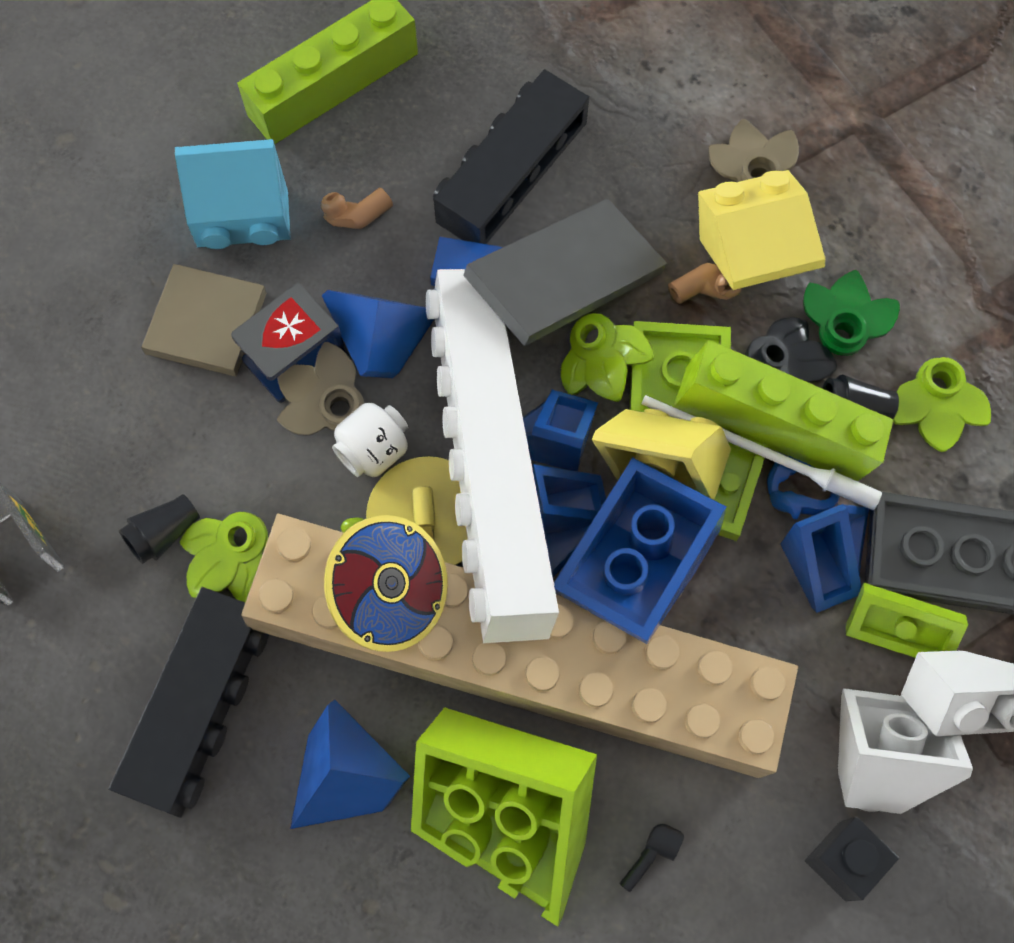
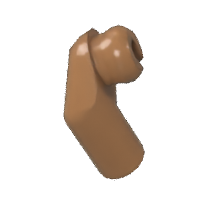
M380 187L359 203L346 202L344 196L337 192L327 194L321 201L324 219L329 224L335 227L352 229L366 227L393 207L391 198Z
M711 263L702 264L668 284L669 292L678 304L683 303L698 293L727 300L737 296L742 288L733 290L717 265Z

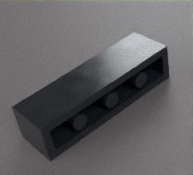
M546 69L540 73L533 83L530 81L526 82L520 89L515 104L506 114L500 113L494 119L488 135L480 145H473L468 149L457 172L451 179L449 177L444 178L437 186L433 194L436 223L461 240L487 244L587 124L590 96Z
M201 586L108 790L182 818L185 808L192 809L195 806L204 787L205 779L200 774L208 756L215 757L218 754L225 740L227 727L222 724L231 705L237 706L241 702L246 692L249 677L244 674L252 655L256 657L261 655L269 638V634L253 630L246 625L241 616L245 602Z

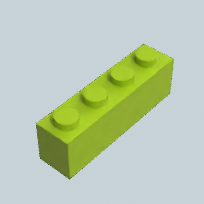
M371 0L237 82L247 116L267 140L273 139L274 144L280 142L418 55L415 19L398 0Z
M709 339L687 365L674 407L696 417L709 419L726 430L769 445L768 448L803 461L815 468L827 470L834 468L835 472L856 481L861 480L883 463L894 420Z

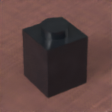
M855 816L840 821L805 859V862L847 902L864 900L899 860V857Z

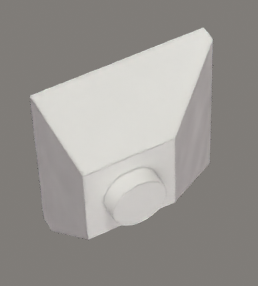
M843 688L840 710L838 775L845 807L859 808L868 812L882 811L902 814L970 778L973 767L961 735L936 737L902 696Z

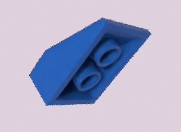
M632 457L554 582L555 593L647 644L696 573L719 534L726 506Z

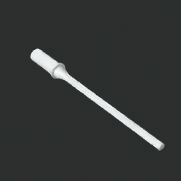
M645 395L641 403L651 409L665 412L673 418L690 421L691 418L695 417ZM723 429L728 442L810 477L822 487L823 492L826 490L871 510H874L880 501L881 491L835 472L834 468L827 470L810 467Z

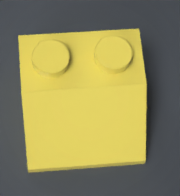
M789 170L769 171L761 177L740 182H724L717 185L716 188L698 192L700 241L733 290L825 267V255L808 193Z
M625 409L595 430L592 441L617 480H619L633 457L715 500L731 451L722 427L715 422L702 417H694L690 421L673 418L665 412L656 409H645L644 412Z

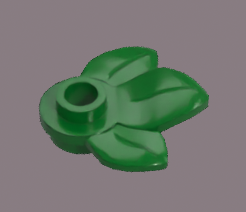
M852 270L839 278L830 290L810 282L803 296L805 313L819 327V337L822 344L830 352L841 356H849L859 352L868 339L887 335L898 319L900 303L896 299L881 298L871 301L866 284L857 270ZM835 330L846 331L850 339L839 336Z

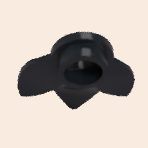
M795 317L775 321L769 327L766 336L753 340L745 353L750 358L810 384L826 379L837 368V362L830 350L817 341L809 340L808 322Z

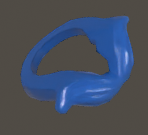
M787 456V457H790V458H792V459H794V460H797V461H799V462H801V463H803V464H806V465H808V466H810V467H813V466H811L810 464H807V463H805V462H803V461H800V460H798V459H795V458H793V457H791V456ZM774 462L767 477V488L770 502L775 509L790 513L793 519H798L800 514L816 515L837 506L840 496L832 492L828 499L817 500L796 494L793 491H779V483L794 475L796 471Z

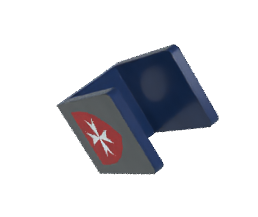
M299 282L231 333L233 341L245 353L242 357L244 365L279 403L284 402L286 398L280 390L277 377L291 366L310 365L315 367L318 352L324 342L332 343L346 353L339 326Z

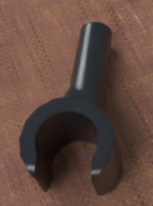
M658 824L653 827L645 849L641 852V856L619 884L628 892H631L653 864L657 854L674 861L684 839L683 833L667 824Z

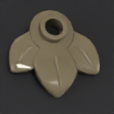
M741 119L733 129L728 145H710L708 154L710 163L717 173L728 179L740 182L753 179V176L761 177L769 171L791 170L796 165L799 156V145L797 137L792 130L781 132L768 141L748 120Z
M324 342L318 352L315 367L310 365H293L278 376L277 380L280 390L290 404L279 414L277 422L288 431L303 436L313 435L325 428L335 431L338 424L364 404L361 393L354 387L356 368L351 358L336 345ZM337 401H345L349 404L350 408L345 415L337 416L331 411L332 405Z

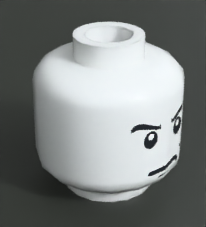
M364 403L337 425L334 433L337 443L332 446V449L345 467L355 476L359 477L364 473L370 477H378L406 453L408 443L403 432L408 429V425L401 414L392 406L388 405L385 409H382L374 403Z

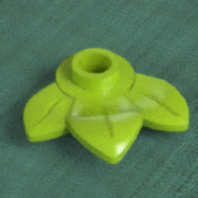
M587 314L581 317L571 330V350L562 362L561 380L565 390L570 395H576L589 386L597 395L610 401L619 402L625 389L627 365H641L654 360L653 348L645 335L632 325H615L603 314ZM598 329L597 339L592 343H586L588 334L592 330Z
M941 357L926 361L918 370L916 378L902 384L896 391L899 396V407L893 422L896 425L918 423L919 432L925 442L940 452H946L956 444L963 432L965 423L972 426H987L991 422V408L987 396L982 390L966 382L963 367L951 358ZM932 378L943 380L946 384V389L938 387Z
M235 512L228 515L223 521L211 518L201 519L193 523L186 530L179 543L187 552L195 555L189 564L186 574L187 587L191 597H197L201 586L218 593L228 587L235 599L246 603L268 540L267 528L258 516L249 512ZM239 528H244L247 533V540L245 544L239 547L234 542V534Z

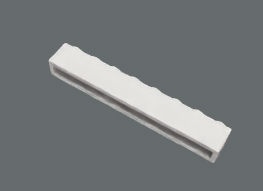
M465 269L437 270L434 290H427L426 315L427 319H435L436 327H433L431 332L433 357H441L442 366H438L437 369L439 397H447L448 407L443 409V432L445 438H453L454 449H450L449 473L451 481H459L461 493L456 494L455 499L456 521L458 526H466L468 540H463L462 543L463 569L465 573H473L475 588H471L469 592L471 621L473 623L480 622L483 643L549 639L558 617L559 609L506 326L463 276Z

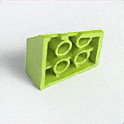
M444 707L416 741L411 832L465 867L477 864L501 880L498 885L500 890L514 899L519 892L545 909L541 916L558 927L562 920L586 844L597 754Z

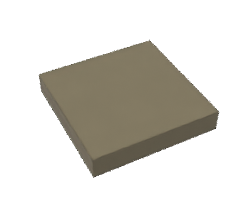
M173 264L141 346L145 355L237 377L242 364V357L245 353L233 341L231 333L261 310L267 294L264 285Z

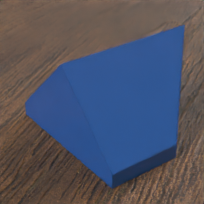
M327 290L322 295L333 320L339 326L342 339L360 376L394 378L401 371L434 321V319H427L426 307L332 290Z
M551 389L547 400L523 417L530 459L561 469L578 471L598 402Z
M533 464L532 470L552 577H554L567 563L604 504L606 495L601 475Z
M846 504L838 505L796 522L780 543L812 609L816 613L859 595L861 590L859 575L869 508Z
M336 700L327 705L308 735L290 829L382 812L390 805L410 778V775Z

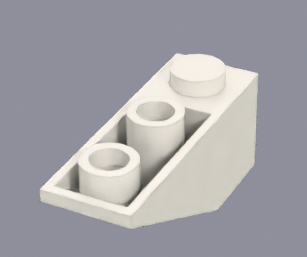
M966 651L917 653L901 696L936 737L1014 732L1013 663Z

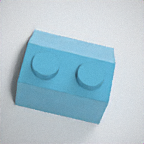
M273 139L175 147V159L186 221L197 247L223 249L232 244L254 243L257 245H270L279 240H291L288 189Z

